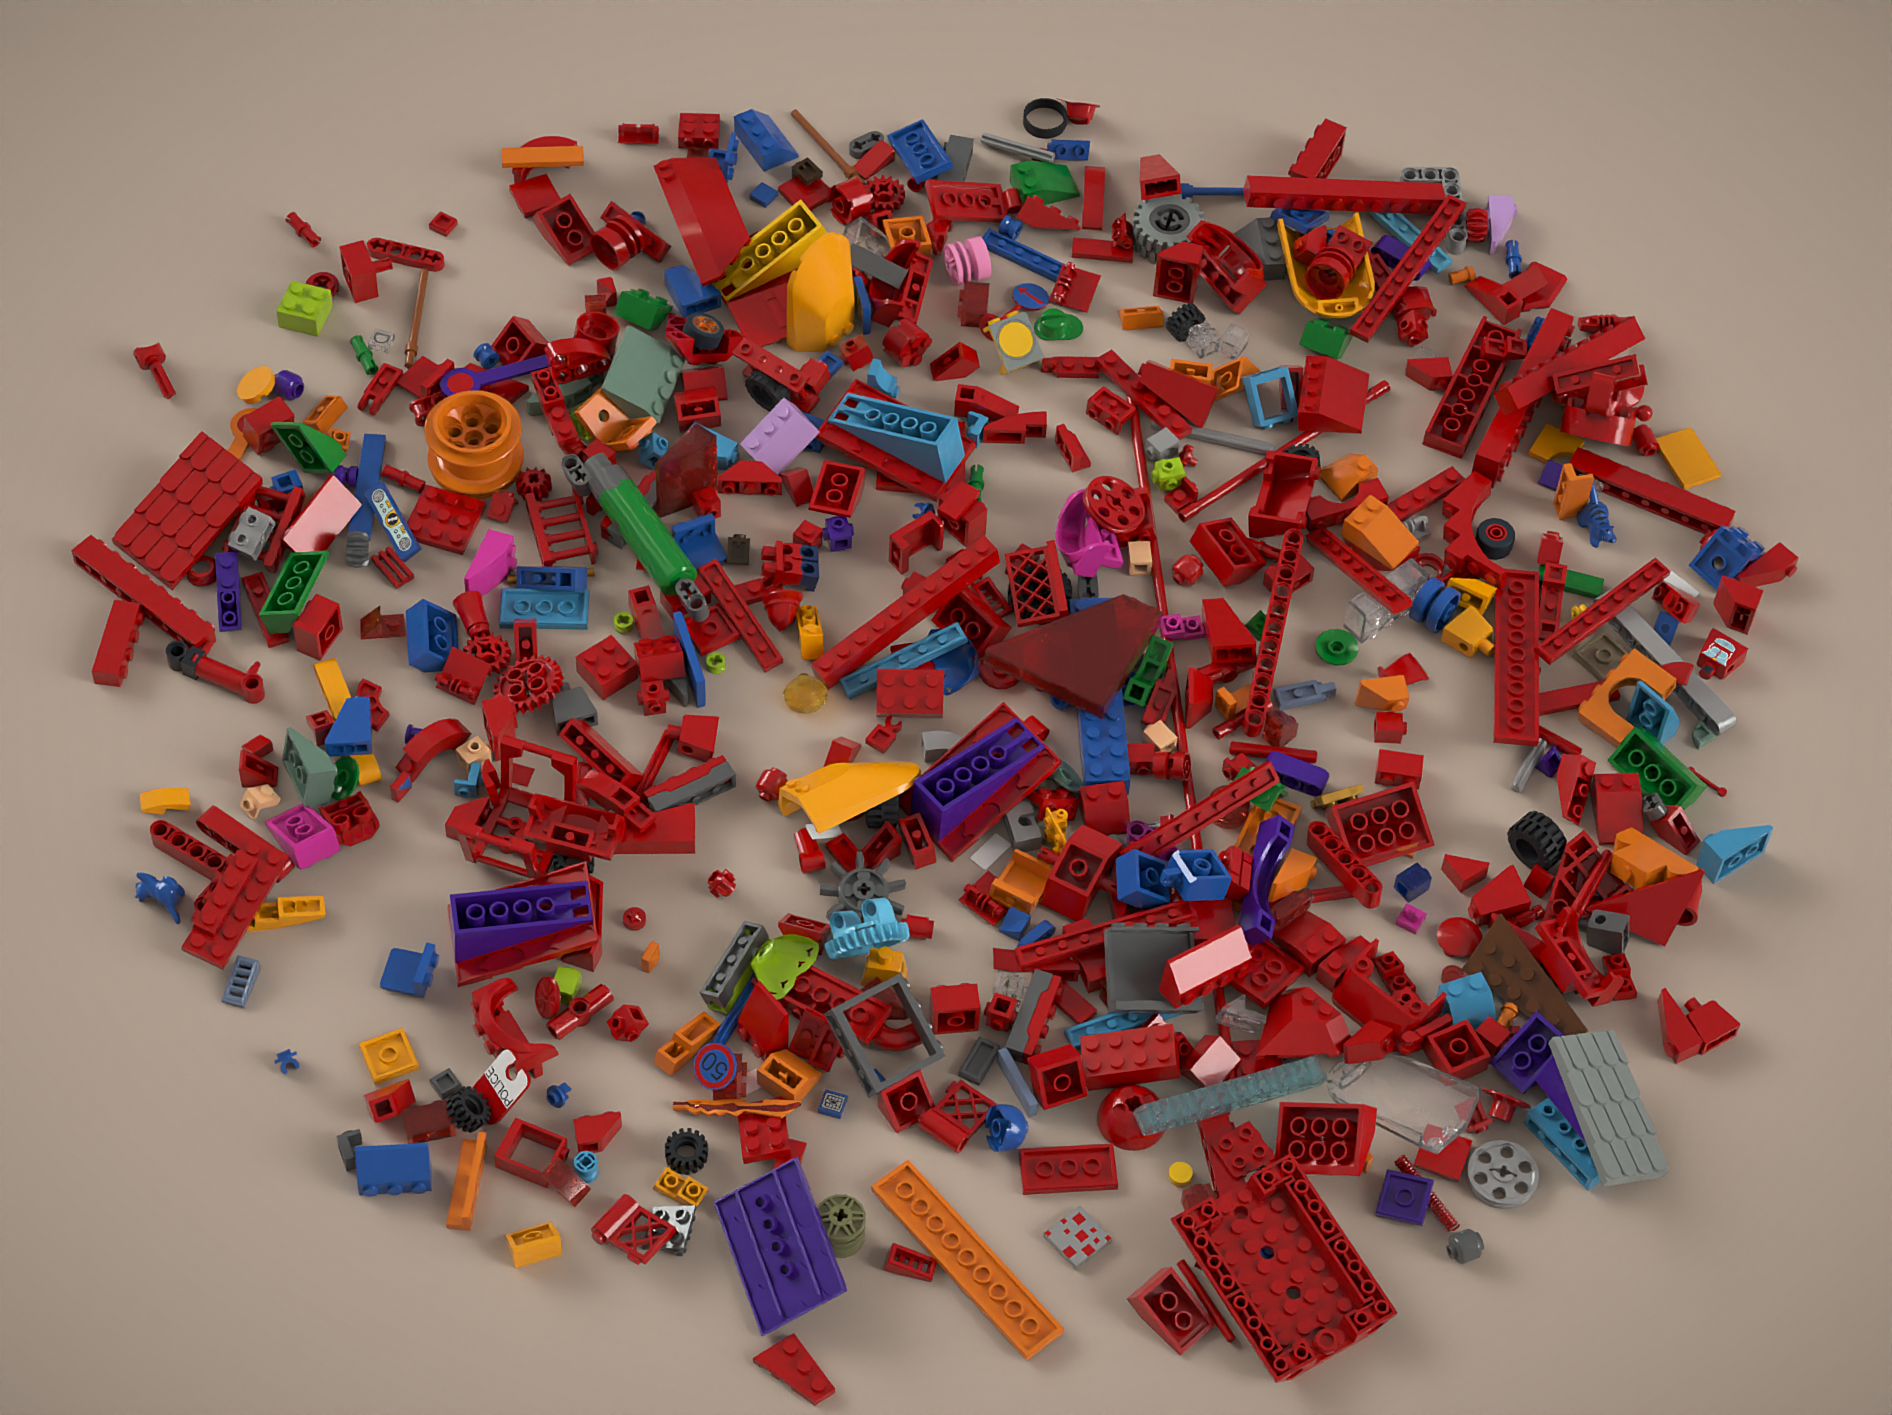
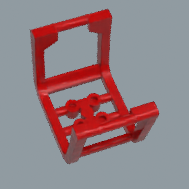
M503 735L500 741V803L494 805L484 827L461 821L457 828V836L466 861L472 863L480 862L531 879L548 873L553 862V852L547 851V848L546 851L535 848L534 843L523 838L527 822L522 821L519 817H512L510 819L502 817L507 803L528 809L530 800L534 795L512 787L513 758L522 757L523 750L551 758V766L564 775V800L576 803L577 757ZM497 825L507 827L509 833L515 837L512 838L510 835L500 837L493 835ZM491 844L500 847L501 852L504 854L511 852L521 854L526 869L483 856L487 845Z

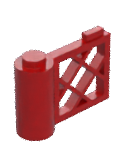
M961 1079L958 1083L953 1081L946 1088L945 1092L947 1094L933 1109L924 1110L917 1120L921 1130L957 1154L966 1147L970 1138L985 1123L988 1110L976 1112L975 1104H984L988 1108L997 1105V1103ZM962 1089L969 1094L970 1099H957L956 1093ZM959 1105H971L972 1112L960 1113ZM944 1106H955L956 1113L947 1114L941 1109ZM961 1119H974V1125L971 1128L962 1124Z
M623 1194L591 1228L593 1233L591 1236L600 1245L611 1244L628 1254L627 1259L637 1265L643 1263L646 1265L677 1230L672 1224L641 1207L631 1196ZM641 1216L648 1219V1224L635 1226V1222ZM653 1229H666L662 1235L653 1237ZM649 1230V1238L636 1240L637 1232ZM632 1234V1241L623 1243L619 1241L623 1235ZM650 1244V1248L644 1255L637 1252V1246Z

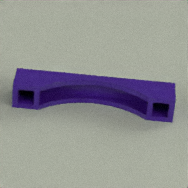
M1280 814L1260 822L1253 852L1249 893L1244 896L1238 923L1242 927L1246 942L1251 946L1272 939L1276 919L1272 915L1268 901L1270 886L1279 862L1291 845L1295 827Z

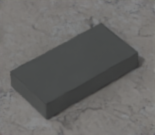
M979 1036L959 1070L958 1077L979 1086L995 1060L998 1050H1000V1045Z

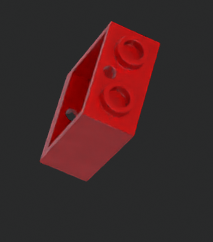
M515 1117L494 1155L495 1168L547 1188L550 1182L555 1181L557 1178L560 1163L562 1161L565 1162L568 1158L570 1149L568 1148L567 1138ZM522 1137L556 1150L544 1173L511 1160Z

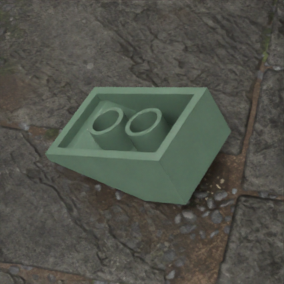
M292 727L287 728L282 761L304 807L330 803L331 795L335 790L336 764L332 763L327 753Z

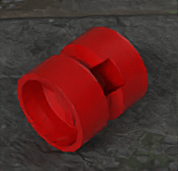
M1169 751L1155 752L1153 757V775L1156 780H1170L1172 777L1173 780L1188 781L1191 774V757L1189 752H1174L1173 755Z

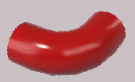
M883 1023L870 1041L874 1046L884 1051L892 1052L909 1050L922 1044L912 1023L898 1029L890 1028Z

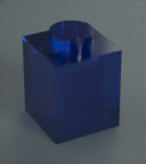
M1417 862L1396 875L1394 888L1409 903L1429 890L1432 877L1426 868H1422Z

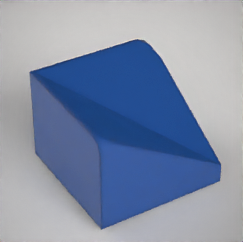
M1011 906L999 932L1020 941L1030 925L1031 915Z

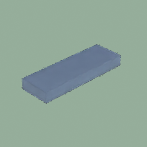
M1006 1047L998 1050L997 1063L1029 1118L1036 1115L1038 1101Z

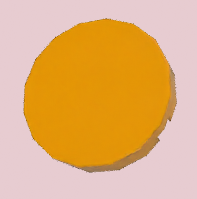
M267 366L256 367L242 378L237 388V395L247 404L259 402L262 400L260 397L263 395L267 396L273 389L276 376Z

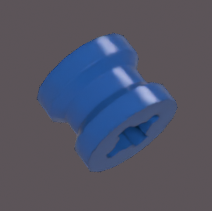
M1007 215L999 226V233L1002 235L1006 234L1009 238L1015 240L1022 231L1023 222L1015 221L1010 215Z
M489 343L479 345L473 353V357L485 369L493 368L500 359V355L493 351V347Z

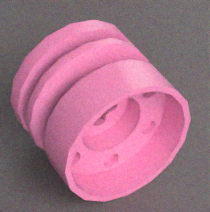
M981 236L965 239L964 246L960 241L955 242L954 245L952 243L945 244V266L954 286H960L963 282L965 284L970 283L971 276L975 281L990 278L992 270L990 256Z

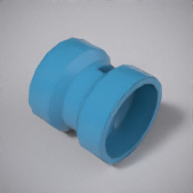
M582 1151L575 1156L574 1171L577 1180L581 1183L595 1181L599 1174L596 1155L590 1151Z

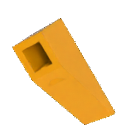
M802 605L796 614L802 660L818 659L824 654L823 633L817 606Z

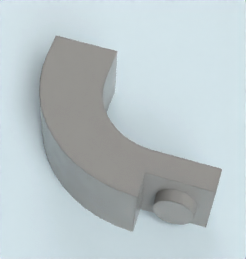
M947 731L921 732V748L925 763L939 760L963 737Z

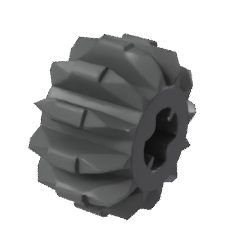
M354 531L348 532L346 535V563L348 566L361 568L369 563V539L366 532Z

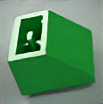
M640 288L638 290L630 289V291L621 292L614 315L648 330H657L669 312L672 311L673 306L667 304L668 300L656 296V298L649 296L650 292Z
M1322 318L1307 321L1299 345L1332 358L1341 359L1353 337L1348 333L1349 329L1340 325L1330 326V322Z

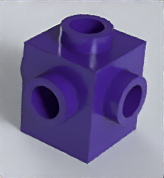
M841 516L825 519V528H822L823 540L828 541L830 552L851 549L852 536H854L852 523H848L847 518Z

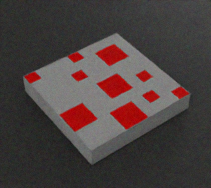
M1078 1206L1044 1232V1238L1075 1270L1112 1242V1238L1081 1206Z

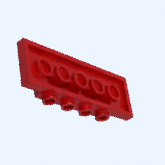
M248 836L241 849L237 850L235 855L230 854L225 862V867L227 868L224 873L219 872L213 883L216 885L214 890L206 892L202 901L205 905L201 911L197 909L191 918L193 928L183 943L181 950L224 970L289 861L290 855Z
M799 961V962H798V963H799V966H798V967H801V964L805 963V961H804V962H800V961ZM811 965L807 971L796 976L792 989L782 999L777 1001L784 1009L790 1010L796 1019L801 1020L805 1008H809L824 1016V1013L863 993V991ZM756 975L751 980V985L754 987L758 983ZM786 980L785 982H781L782 988H784V984H786L788 980ZM872 996L843 1011L859 1043L865 1046L868 1045L892 1013V1006Z

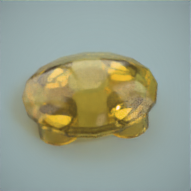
M807 673L799 674L797 678L787 685L783 692L785 703L791 710L807 714L823 707L828 695L826 685L821 680L811 677Z

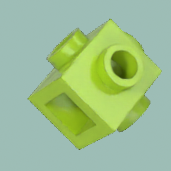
M1177 457L1155 462L1151 477L1153 483L1157 484L1159 491L1173 490L1181 486L1182 478L1185 477L1186 473L1180 458Z

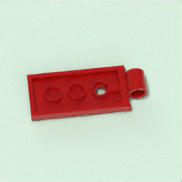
M927 180L925 183L933 219L1001 223L1008 213H1018L1022 207L1019 190L1017 188H1010L1002 192L1001 184Z

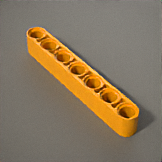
M336 658L315 663L313 667L333 719L336 720L346 699L351 698ZM373 751L372 754L349 755L359 765L358 784L360 787L382 780Z

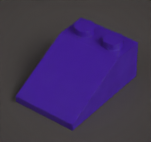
M1536 1011L1489 1063L1524 1094L1537 1084L1536 1078L1553 1057L1549 1041L1552 1037L1564 1035Z

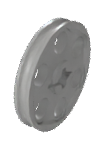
M1495 1140L1479 1146L1473 1152L1467 1166L1466 1177L1471 1191L1478 1199L1487 1205L1507 1209L1518 1207L1532 1197L1538 1184L1539 1170L1535 1159L1525 1148L1510 1141ZM1507 1149L1512 1152L1513 1157L1504 1158L1501 1156L1500 1151ZM1486 1155L1490 1158L1491 1162L1483 1164L1478 1160V1156ZM1526 1164L1531 1168V1172L1522 1173L1518 1166ZM1500 1171L1505 1172V1178L1500 1177ZM1477 1175L1484 1176L1487 1182L1485 1184H1478L1475 1182L1474 1177ZM1516 1185H1523L1527 1188V1192L1520 1194L1516 1192L1514 1187ZM1500 1190L1505 1194V1198L1496 1199L1492 1192Z

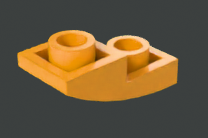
M188 788L155 789L140 793L139 796L142 813L164 815L166 809L189 811L191 806Z
M668 1167L664 1169L653 1187L657 1192L686 1206L695 1205L696 1208L709 1189L690 1176L686 1179Z

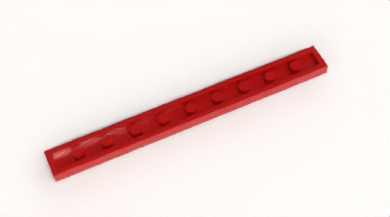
M1448 194L1351 327L1350 335L1366 343L1370 341L1466 208V202Z

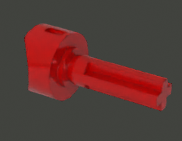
M158 342L148 347H137L133 355L142 370L151 371L164 398L170 399L176 395L162 366L166 355L160 343Z

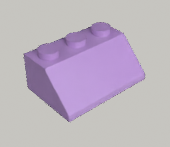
M783 398L740 444L756 461H762L779 476V473H782L820 431L793 403Z

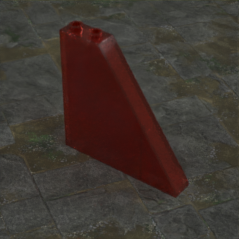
M1122 594L989 646L985 650L984 663L1103 719L1148 646L1152 635L1159 628L1163 612L1156 607L1140 602L1134 597Z

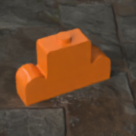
M1632 827L1616 834L1610 873L1636 889L1700 869Z

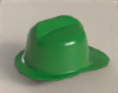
M1051 308L1044 311L1036 320L1034 332L1043 340H1071L1082 334L1083 324L1076 316L1066 314L1057 308Z

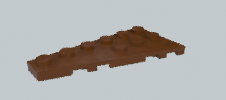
M1500 913L1461 970L1469 976L1482 972L1492 992L1506 1002L1515 1004L1518 1010L1529 1018L1537 1011L1564 1036L1588 1033L1587 1027L1550 980L1549 976L1527 949L1503 914Z

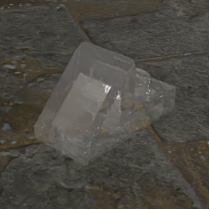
M1244 994L1225 1005L1214 1017V1022L1257 1034L1266 1024V1015L1253 1010H1246V995Z

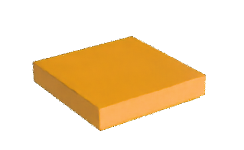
M404 1028L359 1043L360 1051L374 1085L420 1070Z

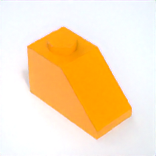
M1450 578L1446 587H1452L1461 593L1458 605L1466 609L1472 605L1481 615L1490 607L1497 589L1478 579Z

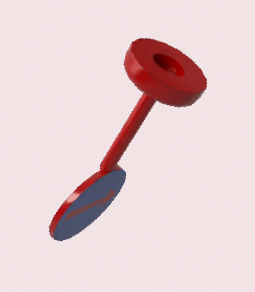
M1031 283L1016 286L1013 290L1012 298L1017 305L1000 317V320L1007 319V314L1021 308L1031 311L1045 308L1049 301L1047 291ZM987 313L980 318L979 328L987 339L993 341L990 331L984 333L983 329L989 326V321L998 318V316Z

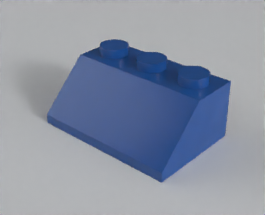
M750 109L734 116V132H736V136L763 172L799 157V154L769 115Z
M422 599L406 610L408 663L410 666L425 673L443 671L452 647L459 649L457 616L438 605Z
M428 1143L355 1147L359 1195L372 1197L377 1194L399 1195L408 1192L422 1194L426 1191H432V1165Z

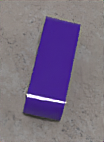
M1383 235L1371 248V253H1379L1385 264L1394 269L1410 247L1389 235ZM1430 259L1422 267L1414 281L1420 280L1431 267Z
M1271 752L1266 762H1272L1281 784L1310 796L1317 797L1322 795L1330 777L1325 769L1280 752Z

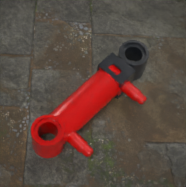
M173 641L167 645V661L170 669L173 671H182L183 675L194 680L202 678L243 696L244 700L251 704H257L264 699L263 679L260 675L256 674L261 666L258 661L254 662L248 671L244 673L207 657L213 646L211 641H207L201 649L192 646L189 651L187 645L182 641Z

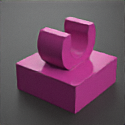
M1406 903L1395 924L1416 934L1426 919L1427 913Z

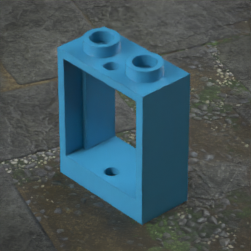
M1279 366L1242 377L1254 426L1269 429L1274 427L1273 423H1289L1293 421L1294 417L1298 416L1297 403L1288 367ZM1280 378L1288 412L1264 419L1256 385Z

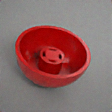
M1123 1085L1109 1092L1102 1100L1097 1112V1125L1102 1136L1110 1144L1113 1143L1115 1147L1123 1150L1138 1151L1153 1146L1161 1139L1166 1130L1167 1114L1160 1098L1150 1089L1140 1085Z

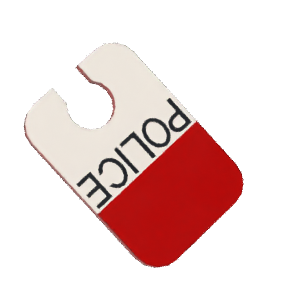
M504 1050L472 1087V1089H477L478 1094L480 1092L483 1094V1100L487 1099L488 1101L486 1105L491 1108L489 1110L491 1116L487 1123L490 1125H496L502 1120L526 1092L531 1083L530 1075L525 1068L518 1072L515 1080L510 1078L509 1068L519 1060L513 1050Z

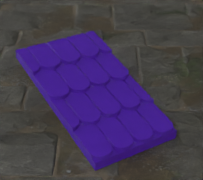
M798 1157L789 1160L714 1201L761 1336L777 1330L847 1292L846 1283L836 1261L835 1253L822 1224L820 1213Z

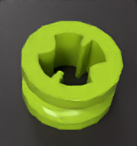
M619 612L615 615V631L620 634H627L632 631L633 617L630 613Z
M718 652L709 654L706 658L707 670L712 674L724 672L726 669L725 656Z

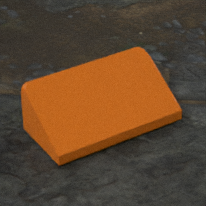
M1158 305L1119 310L1123 330L1163 327V312Z
M325 395L303 421V424L315 430L327 432L347 409V405L341 396Z

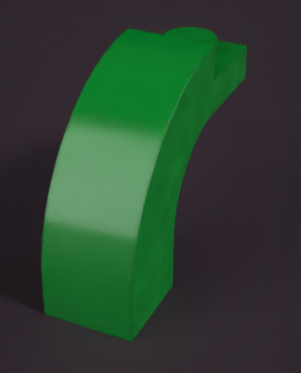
M1152 635L1143 661L1135 676L1130 678L1123 699L1140 706L1147 705L1155 683L1164 674L1168 664L1167 660L1174 645L1173 642Z

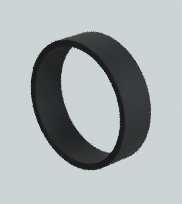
M1039 98L1026 105L1023 113V126L1029 134L1037 138L1050 139L1064 132L1067 125V111L1060 102L1050 98ZM1050 108L1060 113L1064 121L1055 128L1041 129L1033 126L1026 116L1035 109Z

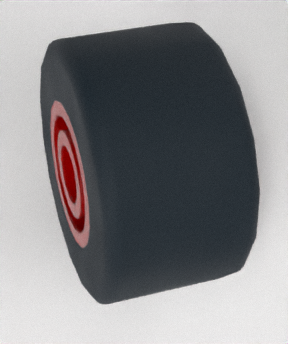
M1490 518L1480 523L1475 539L1488 559L1498 560L1510 554L1515 540V531L1507 521L1499 518Z

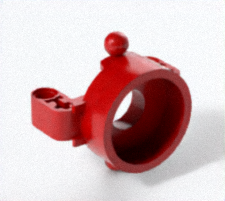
M1597 372L1593 374L1589 394L1585 395V397L1572 395V393L1557 396L1556 390L1553 392V399L1556 403H1566L1560 432L1613 444L1630 446L1636 419L1638 418L1640 421L1646 422L1651 419L1653 411L1648 405L1634 408L1623 406L1622 402H1619L1621 392L1613 393L1616 376Z

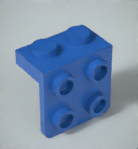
M736 132L731 133L727 151L711 148L708 157L717 158L727 184L728 180L733 179L734 168L732 167L737 164L738 153H735L739 145V140L736 139Z
M712 513L672 526L673 538L696 570L714 559H717L720 564L727 561V554L715 533V518Z
M426 942L423 953L393 948L388 957L380 981V987L384 990L424 998L427 988L432 983L433 970L439 962V954L436 953L435 944Z

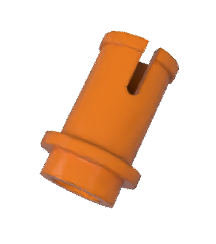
M1465 266L1462 270L1448 273L1451 285L1464 281L1470 282L1476 277L1474 268Z
M1507 1002L1501 1006V1014L1497 1022L1509 1030L1513 1019L1518 1016V1007L1513 1003Z

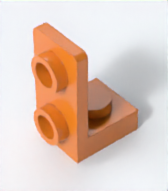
M1247 684L1233 693H1229L1225 687L1216 691L1214 706L1226 720L1246 710L1251 684Z

